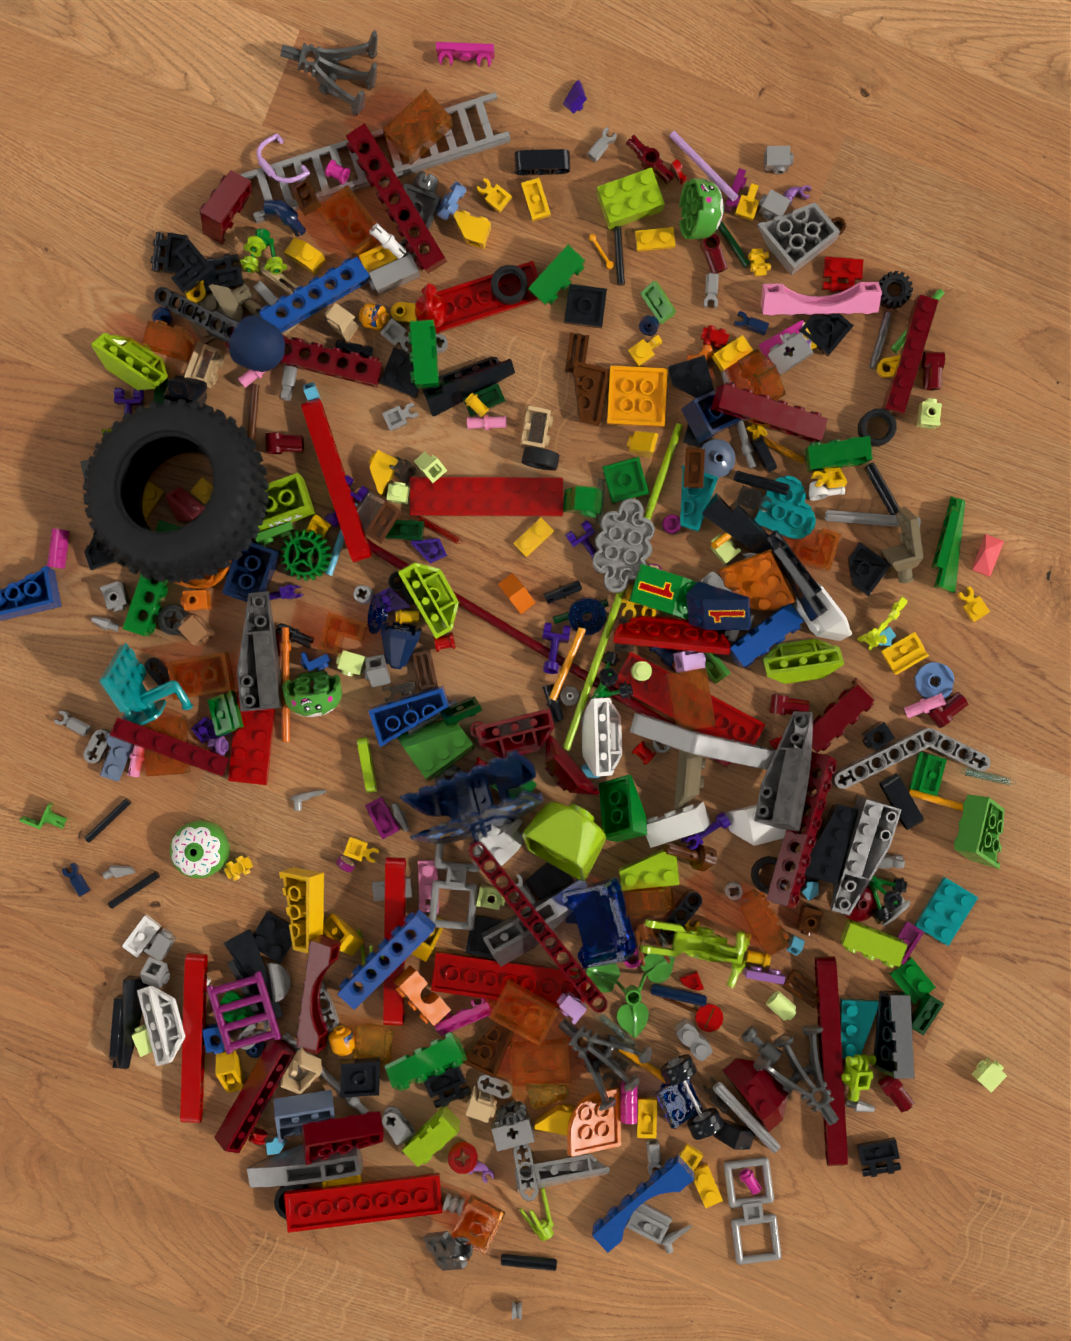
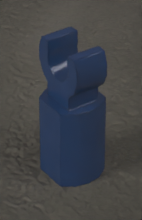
M738 312L737 316L741 317L743 321H735V327L741 328L744 326L747 327V330L765 335L769 325L768 322L754 317L749 318L744 312Z
M74 862L70 864L73 869L72 872L64 868L62 873L70 878L69 882L77 895L81 897L91 891L82 874L78 873L79 867Z

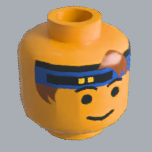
M367 303L360 309L359 321L362 322L365 328L381 330L388 323L389 314L386 313L384 306Z
M337 1026L328 1036L331 1050L334 1054H338V1056L349 1055L356 1046L353 1031L348 1027Z

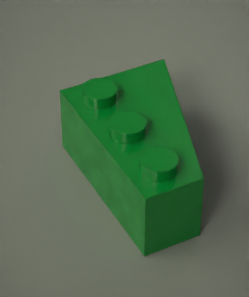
M568 244L528 290L544 306L548 303L552 305L559 297L557 293L561 289L565 290L571 284L570 279L574 275L578 276L585 268L583 266L585 260Z
M434 320L410 321L411 332H408L409 344H412V352H409L410 363H413L414 371H411V382L415 383L416 388L439 387L437 340Z
M870 436L852 437L840 441V439L828 441L829 443L825 444L813 442L804 449L807 472L820 471L825 468L865 465L873 459Z
M574 486L565 489L563 512L579 513V515L587 518H596V515H601L603 492L596 487Z

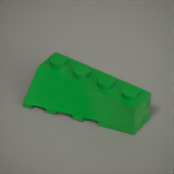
M449 1032L445 1034L446 1039H436L430 1042V1047H420L414 1050L413 1056L404 1055L385 1065L392 1088L404 1091L410 1088V1084L425 1082L428 1080L427 1077L433 1074L434 1076L441 1075L445 1072V1069L451 1066L452 1068L461 1066L463 1061L467 1060L460 1038Z

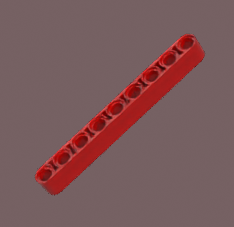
M316 398L302 403L301 408L351 560L355 563L372 557L371 550L354 498L350 495V486L345 480L346 474L320 398Z
M386 857L384 939L388 940L392 936L391 932L398 925L402 926L405 923L406 858ZM394 943L397 948H402L400 943ZM384 956V960L389 961V958ZM405 960L384 980L383 1025L403 1026L404 998L395 990L397 986L393 981L405 970Z
M187 953L185 957L183 1030L185 1038L182 1042L181 1123H201L203 1118L205 1042L202 1030L206 1026V979L208 971V955L203 953Z

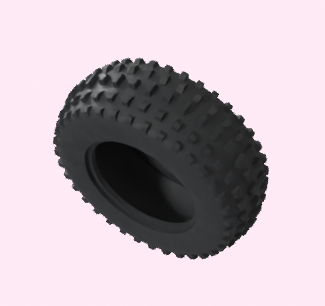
M178 399V402L173 401V403L171 400H164L163 404L152 402L149 403L147 408L143 406L137 407L135 413L130 414L128 412L124 414L123 420L120 423L115 421L109 433L107 431L104 432L101 444L96 443L94 457H89L88 461L91 464H88L87 468L89 470H85L84 474L88 478H85V484H83V490L87 492L84 493L83 500L84 504L88 505L85 508L87 518L92 519L89 525L93 531L98 532L95 535L99 543L105 545L103 548L111 557L114 556V559L117 560L116 563L123 567L126 565L130 568L129 571L134 574L140 571L143 575L142 577L151 580L153 576L154 580L159 582H165L167 578L168 582L181 583V579L183 582H190V580L204 579V574L207 576L215 575L218 573L219 568L225 569L229 567L231 560L237 561L243 555L241 552L243 549L247 551L253 543L251 539H256L258 535L256 533L260 531L258 525L262 526L263 520L261 519H265L266 516L263 513L267 511V507L264 504H268L269 499L268 492L265 490L269 489V484L264 476L268 474L266 468L260 464L263 461L261 453L254 451L257 448L256 442L251 437L248 438L247 430L243 426L238 428L236 425L237 421L233 417L229 416L226 419L223 411L217 409L214 412L213 407L204 403L202 406L196 401L188 402L187 404L184 399ZM183 453L207 455L213 472V487L210 499L204 510L195 520L180 529L168 532L152 531L145 520L142 509L144 488L151 474L160 464L173 456Z

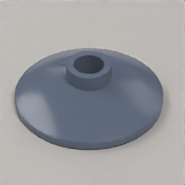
M714 439L706 442L701 447V449H705V473L720 478L727 475L733 469L735 453L729 443L724 440ZM717 455L721 456L720 462L716 460Z

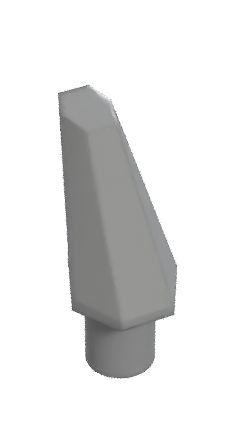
M92 616L91 622L105 631L110 629L117 632L120 625L111 622V619Z
M398 803L391 805L394 813L392 815L404 832L409 831L410 828L404 811H401Z
M110 865L109 870L102 874L105 879H108L112 876L118 878L133 874L136 871L131 866Z
M847 1099L846 1106L855 1109V1112L875 1111V1106L860 1100L854 1102Z

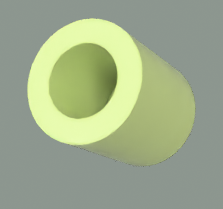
M644 661L635 663L631 668L632 677L638 681H645L652 674L651 666Z
M780 991L774 992L766 1002V1005L783 1021L791 1020L796 1015V1006Z

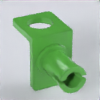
M50 802L41 821L24 815L19 821L37 829H41L46 823L63 829L68 818L52 813L53 803Z

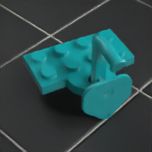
M127 643L119 646L99 680L120 712H124L129 722L140 726L155 720L162 714L167 702L165 699H159L170 694H176L182 704V710L193 708V704H191L188 696L177 681L171 680L147 691L142 683L147 675L146 669L143 664L139 663L134 650L129 648Z

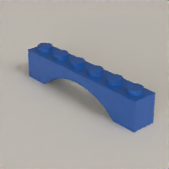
M679 1155L675 1158H669L662 1169L655 1170L648 1181L645 1183L641 1182L636 1187L635 1192L631 1195L627 1194L622 1199L621 1204L617 1207L613 1206L603 1219L599 1218L593 1224L592 1236L608 1253L622 1241L627 1221L641 1204L660 1194L680 1192L694 1180V1171Z

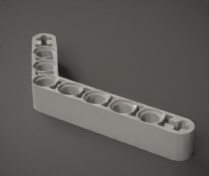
M641 713L634 714L630 732L692 754L768 770L776 750L695 732Z
M924 727L837 770L832 775L831 782L838 788H848L928 747L978 771L987 770L990 767V759L987 755L941 732ZM927 731L931 734L929 741L924 740V734ZM909 740H912L914 743L911 750H908L906 747ZM944 740L948 742V747L945 750L941 748V743ZM963 748L965 751V756L963 758H959L958 752L960 749ZM891 749H895L897 752L896 757L893 759L889 757ZM875 757H878L880 761L877 767L872 766V760ZM972 758L979 759V761L981 762V765H978L977 762H975V761H973V760H971V759H972ZM857 766L862 767V773L859 776H856L854 772ZM839 776L846 777L843 779V783L838 782L840 780Z

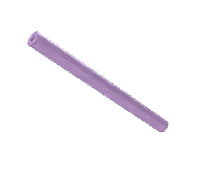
M675 131L670 134L669 137L732 201L738 198V195Z

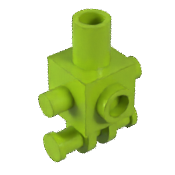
M856 1054L853 1057H846L844 1074L841 1075V1079L849 1086L847 1099L857 1102L860 1091L869 1090L874 1075L873 1071L868 1067L869 1064H876L875 1055Z

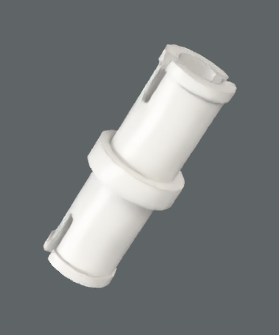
M378 223L372 227L369 233L382 243L381 246L383 248H387L398 259L404 256L403 253H406V249L395 240L392 234H388Z

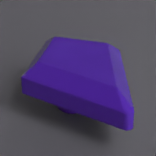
M579 80L575 82L563 102V105L573 114L576 111H581L584 107L583 103L587 100L582 83Z
M440 538L411 541V544L430 564L447 556Z
M391 587L373 596L382 613L411 607Z
M207 716L191 728L202 743L208 742L209 739L223 737L216 736L213 721Z

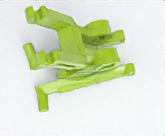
M646 919L645 926L671 930L675 931L672 948L641 945L640 952L674 957L683 952L686 953V956L709 962L732 963V971L727 986L734 988L738 975L746 965V959H743L747 946L750 944L751 933L737 932L736 946L727 944V938L714 934L715 930L708 927L697 926V931H685L680 924Z

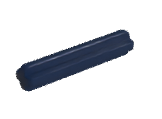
M652 984L650 993L655 996L703 1007L707 1002L705 995Z

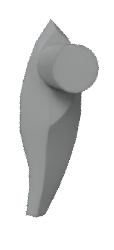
M326 790L304 792L291 796L290 800L294 801V810H302V801L326 793Z
M902 896L901 905L893 909L892 913L889 914L890 918L884 920L881 925L885 926L895 920L909 907L910 901H905Z
M692 1225L663 1237L660 1244L664 1245L666 1253L673 1252L671 1243L686 1233Z

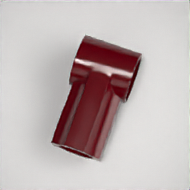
M713 233L708 238L703 239L700 248L706 257L710 272L718 274L727 270L728 267L720 247L718 235ZM706 241H713L715 247L709 248L706 245Z
M924 351L921 361L922 369H924L923 389L927 391L940 390L942 369L945 365V352Z
M266 433V454L279 455L283 454V452L303 453V435Z
M956 692L945 700L946 705L931 709L927 713L938 728L946 726L953 720V716L969 705L966 698L960 692Z
M772 694L769 713L792 715L794 711L809 712L810 705L808 700Z
M886 1075L877 1082L901 1113L907 1112L912 1108L914 1102L904 1090L903 1084L898 1078Z

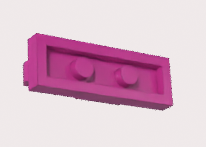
M436 42V52L440 65H442L444 58L449 59L451 66L453 65V58L462 61L477 58L478 67L481 66V60L483 59L487 60L488 67H490L492 64L491 59H494V44Z
M481 998L482 1001L479 1005H476V1002L471 1000V1005L474 1008L459 1010L454 1016H451L448 1012L446 1019L440 1020L435 1025V1028L443 1036L489 1016L494 1011L485 998Z

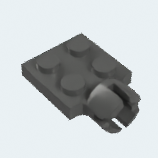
M419 171L414 183H405L403 188L430 231L441 201V197L435 194L439 182L434 175L429 173L427 176L425 175L426 172ZM402 214L401 220L406 221L410 214Z
M448 1231L427 1233L423 1237L427 1250L433 1254L437 1266L442 1271L463 1269L468 1264L466 1258L471 1257L473 1246L472 1244H466V1242L470 1241L466 1237L454 1238Z

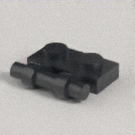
M156 232V237L153 239L154 253L150 261L152 264L151 271L159 272L160 265H164L163 271L165 273H178L185 267V264L174 250L189 239V237L182 234L168 233L167 240H163L164 234ZM162 248H166L165 257H161Z
M229 253L224 254V257L207 258V262L215 270L203 280L207 294L213 293L209 287L212 284L229 289L238 288L244 284L241 267L239 265L233 266V263L240 261L238 254L231 255ZM226 265V268L216 270V266Z
M451 1066L445 1069L443 1074L437 1076L433 1074L427 1077L428 1080L424 1082L430 1097L436 1095L439 1097V1099L433 1101L435 1108L446 1107L450 1105V1102L457 1099L462 1100L466 1095L471 1094L469 1086L463 1089L460 1086L466 1083L460 1066L456 1068ZM454 1088L455 1092L446 1096L445 1091Z
M894 1137L857 1144L860 1164L862 1166L868 1165V1168L861 1169L863 1177L871 1176L873 1178L877 1177V1174L888 1173L889 1175L894 1174V1171L901 1170L899 1162H892V1160L900 1159L897 1142ZM884 1161H885V1165H881V1166H876V1165H875V1163H879V1162H884Z

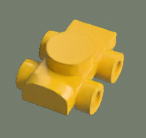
M763 248L752 249L748 255L749 260L752 261L750 265L751 272H754L755 276H766L767 271L771 270V264L765 263V259H769V252H763Z
M243 856L236 858V863L230 861L225 864L227 868L224 871L228 879L232 878L235 881L241 878L240 873H243L244 876L251 873L250 868L253 867V864L249 857L243 858Z

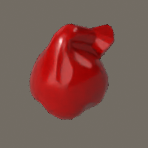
M427 283L421 289L423 295L416 300L415 316L417 321L434 320L436 329L443 326L446 320V307L442 297L436 295L437 288L433 284Z

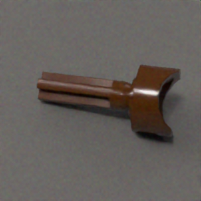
M666 843L665 848H663V852H666L668 855L689 860L691 867L698 871L704 872L717 863V851L702 844L696 849H689Z

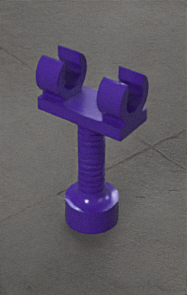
M115 388L114 403L124 405L125 414L128 412L132 414V405L143 406L144 391L134 389L133 399H124L125 390Z
M348 475L345 477L346 482L351 486L354 481L353 478ZM362 486L357 495L352 491L350 495L362 503L368 495L369 489ZM335 511L332 514L328 513L324 520L336 528L339 525Z
M586 520L581 523V526L587 534L578 540L572 531L565 534L573 548L582 543L593 558L597 551L592 547L593 545L590 544L591 542H589L588 538L594 535L595 531Z
M298 585L279 587L280 591L269 593L270 600L301 598L304 594L294 593L296 588L303 587Z
M545 622L542 639L550 640L551 646L549 659L543 665V672L557 674L559 664L556 663L559 642H569L571 626L564 625L563 633L556 634L551 633L552 623Z
M722 812L716 816V821L704 831L683 837L680 842L685 841L687 843L690 841V844L685 846V848L696 849L704 843L702 839L711 834L712 831L714 832L720 827L725 829L731 823Z

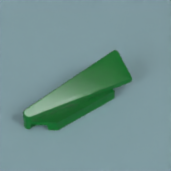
M952 496L949 500L931 568L939 569L934 588L955 593L965 500Z

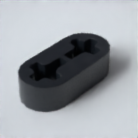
M760 436L752 440L753 449L765 471L769 473L777 469L775 460L763 438Z
M150 658L146 661L145 669L158 686L162 685L165 681L161 675H164L166 678L170 677V681H177L175 675L161 659ZM152 662H158L159 665H157V668L160 670V672H158L157 670H151L153 666L151 664Z

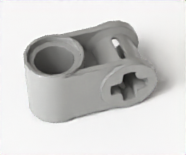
M390 1106L386 1108L382 1124L391 1135L393 1141L398 1146H401L416 1135L415 1130L397 1107Z

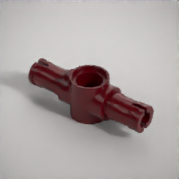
M635 134L632 135V139L629 138L626 145L638 155L637 158L641 161L643 169L646 170L652 167L653 172L666 185L669 184L675 177V174L663 164L664 161L660 158L658 150L650 148L648 145L645 146ZM653 157L655 161L651 163L646 158Z

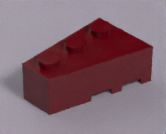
M230 170L227 176L224 175L222 177L219 187L211 192L210 199L201 206L199 211L204 235L222 245L224 244L226 230L228 228L232 229L234 223L231 221L237 212L241 213L252 193L251 181L232 170Z

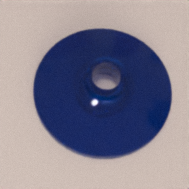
M380 596L373 597L368 610V629L371 634H377L383 622L387 620V611L384 610V603Z

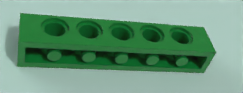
M159 520L155 532H168L182 527ZM141 574L123 629L144 637H150V634H153L156 628V623H154L156 616L162 610V605H160L162 598H165L168 593V587H166L168 580L166 578L165 582L154 584L153 576L151 580L142 577L143 575ZM152 592L154 599L149 603L147 595ZM145 610L148 616L143 621L140 615Z

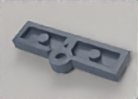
M123 714L122 719L129 721L125 714ZM108 733L106 743L111 748L108 751L99 775L119 782L133 745L109 737L110 733Z

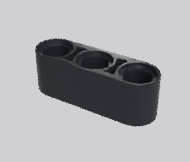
M520 150L514 153L515 174L558 175L570 172L569 150Z
M897 773L879 782L890 805L901 809L899 821L906 830L924 821L922 814Z
M694 889L687 890L664 917L662 922L680 924L684 927L702 904V897L698 891ZM696 895L698 897L697 901L693 904L688 903L689 896ZM678 910L686 912L683 918L676 917ZM659 929L664 938H674L675 931L665 933L663 929Z

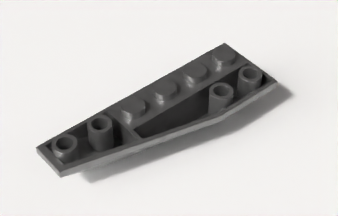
M268 591L249 593L237 669L241 712L284 708L276 633Z
M793 712L761 783L754 817L755 822L779 829L799 831L810 772L813 735L812 712Z
M857 796L854 806L857 812L838 882L834 884L830 909L846 915L851 914L890 848L901 813L899 808L861 796Z
M577 879L532 905L550 928L554 930L592 892L586 881L582 882ZM527 907L521 911V914L528 915L531 911V908ZM516 914L482 932L483 940L500 967L539 944ZM536 922L533 925V929L536 931L540 930L543 923Z
M301 1143L247 1167L250 1187H275L361 1175L364 1166L361 1149L356 1147L343 1155L338 1152L331 1154L329 1159L323 1161L321 1158L314 1159L312 1164L305 1166Z

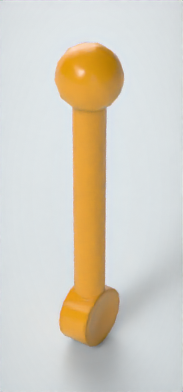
M590 234L589 240L594 243L605 260L606 268L612 269L614 266L613 262L608 260L596 241V235Z

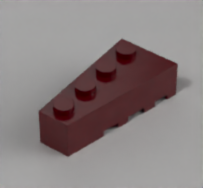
M857 677L852 681L854 685L850 689H844L839 694L840 696L837 698L838 701L836 703L832 702L823 711V716L818 715L813 720L812 749L816 753L820 750L825 751L831 745L830 741L835 737L839 738L845 732V727L849 724L853 725L860 718L858 715L863 711H869L873 707V702L875 701L873 693Z
M370 1111L361 1115H348L343 1118H330L326 1121H312L303 1124L302 1146L305 1166L312 1164L314 1159L321 1158L322 1161L329 1159V1155L337 1152L343 1155L354 1147L362 1149L382 1143L384 1130L380 1111Z

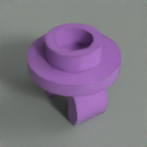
M218 737L217 740L209 739L207 747H212L211 752L223 756L228 751L229 745L224 737Z

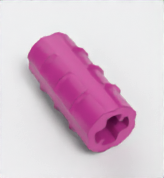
M52 528L48 567L65 569L70 531Z
M622 1081L620 1091L621 1123L635 1124L637 1123L638 1114L637 1086L633 1091L625 1092L624 1086L626 1083Z

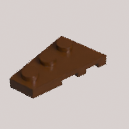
M573 360L572 369L579 422L599 426L610 369Z

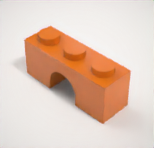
M412 966L406 968L393 981L397 986L395 990L402 998L406 996L409 999L407 1004L414 1011L416 1009L420 1011L418 1016L426 1024L430 1022L435 1026L451 1010L434 992L425 998L420 997L422 989L428 983Z

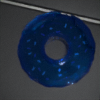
M582 597L570 606L568 621L576 632L580 627L586 630L584 635H593L599 632L605 624L606 611L602 603L597 599ZM585 612L592 613V618L588 621L582 619V615Z

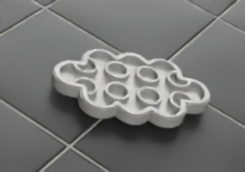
M632 498L624 500L620 504L618 512L610 511L602 517L600 525L602 532L595 539V546L598 551L593 556L592 564L597 572L604 574L605 588L612 593L624 591L629 580L636 579L640 564L647 565L645 560L652 553V546L649 540L652 539L655 533L654 524L650 519L643 517L642 504Z

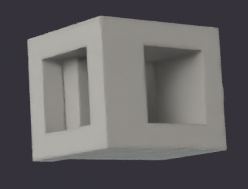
M117 581L100 587L108 610L118 612L124 610L125 606L130 605L123 582ZM113 594H116L117 596L115 601H113L112 598Z
M163 928L160 933H155L150 941L152 945L145 948L144 952L161 961L167 956L177 937L173 936L170 930Z

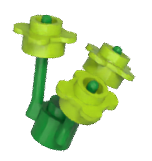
M263 228L257 229L255 236L248 237V242L244 244L243 249L247 252L249 251L251 256H245L244 259L240 260L244 271L248 273L260 272L258 268L259 260L255 257H260L261 251L270 246L272 258L267 260L264 269L269 270L274 275L280 274L282 270L287 269V265L283 264L282 259L276 257L274 239L270 238L268 230Z

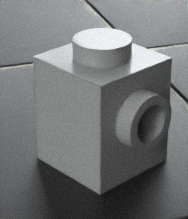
M767 146L764 152V172H773L774 174L787 172L790 165L793 164V153H790V146Z
M770 190L769 194H764L759 202V205H761L759 213L767 220H773L780 215L783 216L791 200Z
M384 654L365 658L366 669H364L366 681L370 680L372 687L390 684V672Z
M149 957L140 976L143 983L161 989L162 985L167 983L170 973L167 963Z

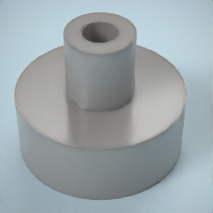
M572 686L565 687L560 693L561 701L569 706L576 704L579 700L578 690Z

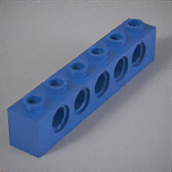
M358 257L352 260L348 258L341 263L340 267L336 269L332 267L327 270L321 278L318 276L313 278L307 286L297 287L293 294L288 297L286 295L280 297L276 304L272 306L266 305L260 310L259 317L275 325L283 333L367 284L370 275ZM341 275H347L350 279L344 280L341 278ZM325 284H331L334 289H327ZM314 293L318 298L312 299L308 294ZM299 303L302 307L295 308L292 304ZM282 312L286 317L279 318L276 313Z
M420 909L415 913L411 912L404 919L405 923L402 926L398 925L391 932L392 936L388 940L385 938L378 945L379 949L375 953L372 951L365 958L366 962L362 966L359 964L352 971L353 975L349 979L346 977L339 984L340 990L337 995L353 1010L434 931L436 924ZM412 929L415 931L416 934L411 935L407 932V930ZM394 943H400L402 948H397ZM381 956H387L389 961L383 960ZM368 969L375 970L376 974L370 973ZM355 982H360L363 986L359 987Z

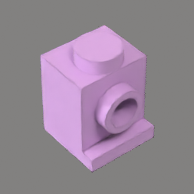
M685 651L673 653L676 672L705 668L706 658L703 652Z
M570 991L566 994L562 993L556 1001L561 1008V1013L566 1017L571 1016V1021L574 1025L587 1010V1005Z

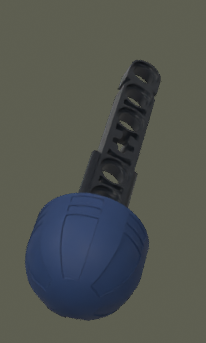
M159 287L155 291L154 298L158 304L207 329V333L228 343L232 360L246 369L266 372L275 368L283 359L285 353L283 335L270 322L255 315L248 316L239 322L217 310L213 312L171 289ZM166 292L167 297L162 301V294ZM177 299H180V305L176 308L175 302ZM193 306L194 312L192 315H189V308ZM201 314L205 315V316H206V320L203 319L202 317H200V315H201ZM221 320V328L217 330L216 323ZM235 327L232 335L230 336L231 329Z

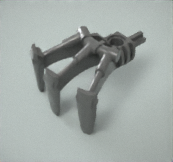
M376 30L372 32L367 43L354 47L324 49L320 46L314 48L312 44L308 46L306 43H303L302 50L284 44L282 46L281 57L299 62L298 70H304L306 74L310 72L311 77H314L321 84L319 90L322 94L330 93L334 97L350 104L353 116L359 115L365 108V92L360 91L355 98L334 83L336 79L366 81L365 85L369 90L375 88L377 63L371 65L369 73L351 70L338 65L339 61L350 59L351 56L368 52L369 57L374 59L378 54ZM312 57L315 61L309 62L306 58Z
M566 1018L559 1024L558 1028L572 1039L568 1046L572 1045L574 1052L579 1051L578 1057L583 1058L588 1073H591L602 1099L599 1111L607 1110L616 1105V1099L612 1096L608 1098L602 1083L603 1079L599 1071L602 1064L608 1065L626 1083L624 1086L625 1092L633 1091L640 1083L639 1077L632 1076L630 1078L619 1067V1064L611 1057L612 1050L614 1051L616 1048L638 1055L640 1062L644 1064L650 1062L653 1051L651 1047H643L642 1051L618 1041L617 1036L608 1035L607 1039L600 1038L597 1033L592 1036V1030L586 1031V1026H582L578 1030ZM581 1036L588 1040L586 1047L581 1046L579 1043ZM593 1043L605 1045L604 1050L601 1051ZM588 1051L597 1056V1058L592 1060Z
M815 1024L804 1026L802 1029L805 1036L809 1035L810 1044L809 1065L806 1068L801 1067L789 1045L793 1042V1037L782 1034L774 1040V1045L784 1048L794 1071L792 1077L787 1079L770 1067V1059L763 1055L759 1056L755 1061L754 1069L756 1071L765 1069L775 1077V1080L784 1086L782 1089L787 1093L791 1094L794 1090L800 1094L802 1100H807L806 1105L808 1107L812 1106V1112L820 1110L829 1126L836 1123L839 1119L829 1105L834 1100V1097H830L831 1091L825 1089L827 1083L822 1078V1067L819 1064L816 1034L821 1033L823 1027L816 1026ZM808 1075H813L816 1086L812 1083ZM802 1080L804 1085L808 1088V1092L800 1088L796 1084ZM816 1091L821 1093V1100L819 1102H816L814 1099Z

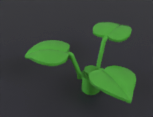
M647 954L644 957L645 966H642L640 963L645 973L638 987L631 985L625 988L617 981L620 977V970L612 961H600L586 969L588 976L601 992H611L615 984H617L622 992L625 993L628 1004H623L617 1011V1021L633 1038H636L643 1031L649 1017L646 1005L641 1003L640 991L642 990L645 978L648 976L649 980L654 983L666 981L672 973L675 961L674 956H668L671 962L667 963L663 955Z

